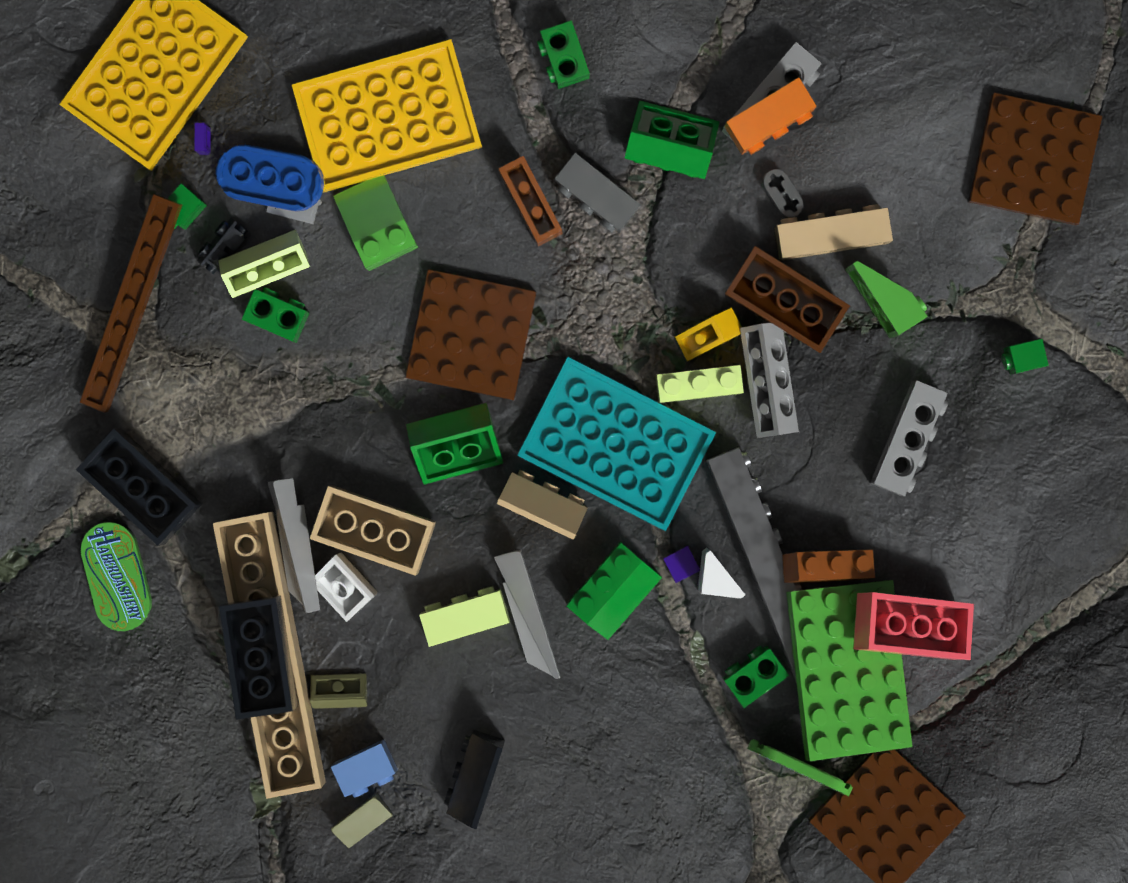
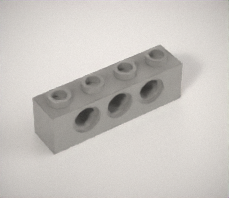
M796 42L733 117L763 100L768 94L774 93L789 84L784 77L786 73L792 72L796 74L804 85L807 84L810 87L820 76L817 70L822 63ZM724 127L722 132L732 140L729 133Z
M772 323L740 328L757 438L799 432L783 330Z
M917 380L911 382L870 481L871 484L900 496H906L907 492H912L917 480L913 476L917 467H922L925 462L927 452L924 450L927 442H932L937 433L938 426H935L938 416H943L946 411L948 400L945 399L948 393ZM919 406L925 407L928 412L927 419L923 422L919 421L915 415L916 409ZM908 432H913L917 436V443L914 447H909L905 443V436ZM899 457L904 458L907 463L906 470L902 473H898L894 468V463Z

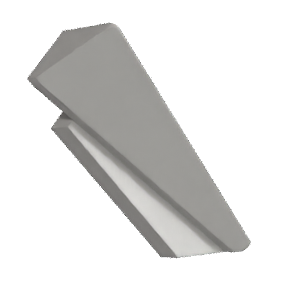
M293 478L268 482L277 515L288 591L303 605L305 613L320 610L305 507L304 505L297 506Z
M518 549L495 556V561L506 581L503 582V586L527 663L552 675L555 679L560 678V672L522 550Z

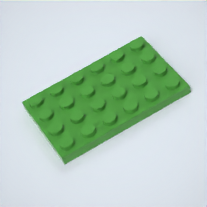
M893 580L786 592L805 761L912 747L902 654L853 649L857 593L875 592L895 595Z

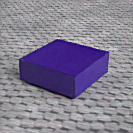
M195 123L194 151L199 155H209L211 153V128L205 123Z
M688 546L663 558L675 583L700 571Z

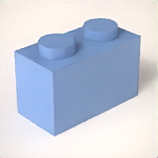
M384 739L334 762L331 766L344 797L352 794L354 798L368 792V786L374 783H378L381 786L394 779L393 775L398 770Z

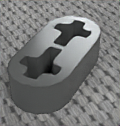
M779 169L769 171L763 179L764 191L782 217H797L803 210L801 196L783 171ZM770 176H773L775 179L779 177L782 179L780 183L782 193L779 192L777 187L771 188L769 186L771 182ZM784 195H786L790 202L794 200L797 202L795 206L796 212L784 210L783 207L786 205V201L783 198Z

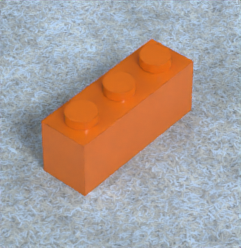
M797 78L728 120L724 127L741 155L747 151L752 155L765 146L763 142L768 138L773 137L776 140L789 132L787 127L797 122L798 125H801L813 117L811 112L817 106L800 78Z

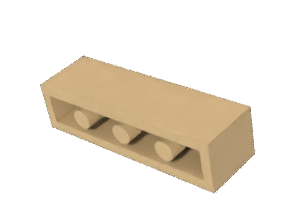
M879 204L865 206L863 207V212L852 213V209L835 211L836 216L825 217L824 213L809 215L808 220L798 222L797 217L780 220L781 224L774 228L779 261L889 244L893 241L888 208L880 209Z

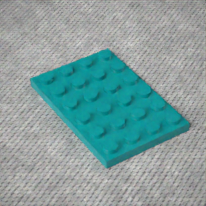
M567 357L517 456L666 531L716 432Z

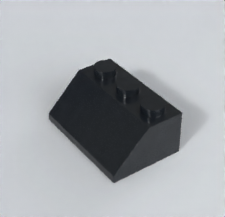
M473 730L471 736H465L461 751L466 754L463 763L457 761L452 776L457 779L455 788H448L444 804L449 805L446 814L471 828L477 829L503 750L504 739L477 730Z

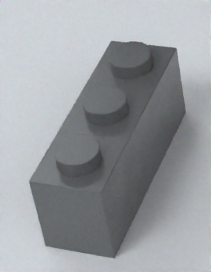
M576 153L554 179L558 185L556 190L567 199L572 196L580 202L577 205L578 208L588 216H591L592 213L601 219L599 224L610 233H613L615 230L620 234L641 206V204Z

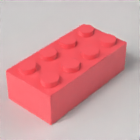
M875 592L857 593L853 649L951 660H971L974 604Z

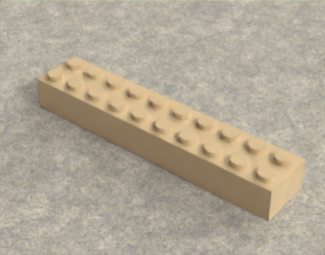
M272 511L213 523L228 603L281 595L298 707L292 712L251 717L266 799L320 789L326 783L274 513Z

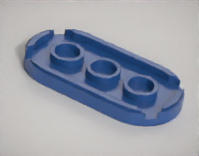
M236 145L220 157L216 167L218 184L221 185L227 196L240 201L290 211H304L318 202L324 189V178L319 166L313 160L301 155L250 145Z

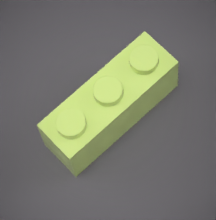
M296 230L219 260L221 277L232 298L310 267L306 251Z
M740 365L656 375L658 403L744 393Z
M490 586L478 590V596L468 598L467 594L451 598L452 603L441 606L440 602L424 606L425 611L421 612L420 619L428 646H434L509 623L510 618L501 589L494 590V587Z

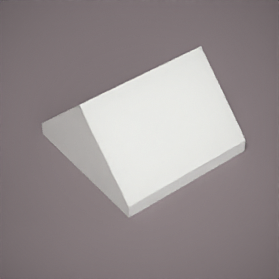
M705 548L701 556L698 591L701 594L733 598L744 597L745 593L708 548Z
M342 553L336 554L315 575L317 591L346 622L378 594L376 589Z

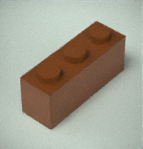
M524 156L499 168L500 175L537 246L539 247L562 235V228Z
M873 550L795 552L782 555L784 583L875 578Z

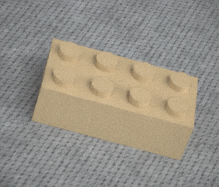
M330 485L327 487L310 539L416 576L421 568L436 521Z

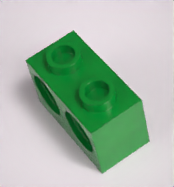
M572 20L540 31L541 40H538L537 44L541 56H547L550 66L546 67V71L551 83L556 82L558 89L590 78ZM555 37H561L565 40L566 44L564 47L556 49L551 46L550 42ZM564 63H570L574 66L575 70L570 75H563L559 71V67Z
M265 287L262 292L254 289L241 320L297 343L309 316V312L303 310L305 304L291 298L286 303L278 299L279 293ZM268 301L271 306L270 312L267 315L261 316L258 312V306L261 302ZM288 312H294L296 322L294 325L286 327L283 323L284 315Z
M758 646L747 654L749 659L742 664H739V662L732 664L725 670L727 675L722 677L743 708L789 676L768 646L764 648ZM764 659L772 661V669L768 673L758 671V665ZM740 676H748L750 678V684L745 689H738L735 686V682Z

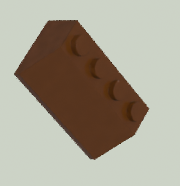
M756 246L747 256L725 293L818 353L822 352L850 307L849 304Z

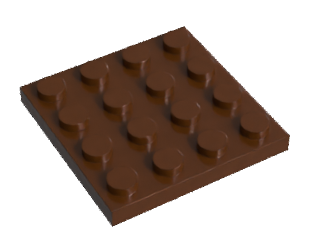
M993 93L991 95L968 202L1066 224L1079 225L1102 116Z
M428 270L406 378L514 400L537 292Z
M894 749L870 753L844 780V783L851 784L853 787L850 795L846 796L834 791L808 820L875 883H905L961 823L966 815Z

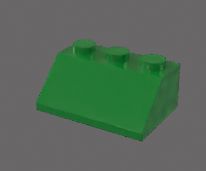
M639 101L624 159L632 160L639 164L644 163L659 167L666 171L671 170L686 174L689 177L705 179L720 121Z
M487 403L406 424L410 448L423 484L503 464Z
M620 541L566 603V607L588 626L609 640L662 577Z

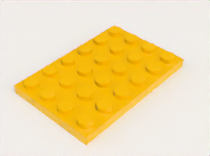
M135 0L59 105L152 171L247 40L248 36L199 0Z
M452 39L292 84L312 159L319 166L323 174V193L482 148Z

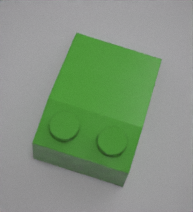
M385 175L361 182L333 196L352 241L368 271L419 248Z
M856 261L845 269L889 338L902 334L928 317L924 312L927 310V307L919 296L915 297L912 292L861 262Z

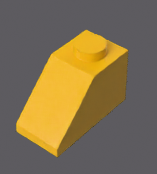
M729 308L677 335L675 338L686 360L689 361L740 335V328L742 327L733 309Z

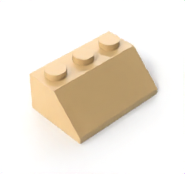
M519 470L518 474L512 472L497 504L574 540L588 507L583 505L585 500L571 493L568 498L558 494L560 488L548 482H544L543 486L533 482L535 476Z

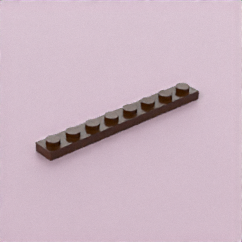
M153 194L80 403L104 413L109 412L182 204Z

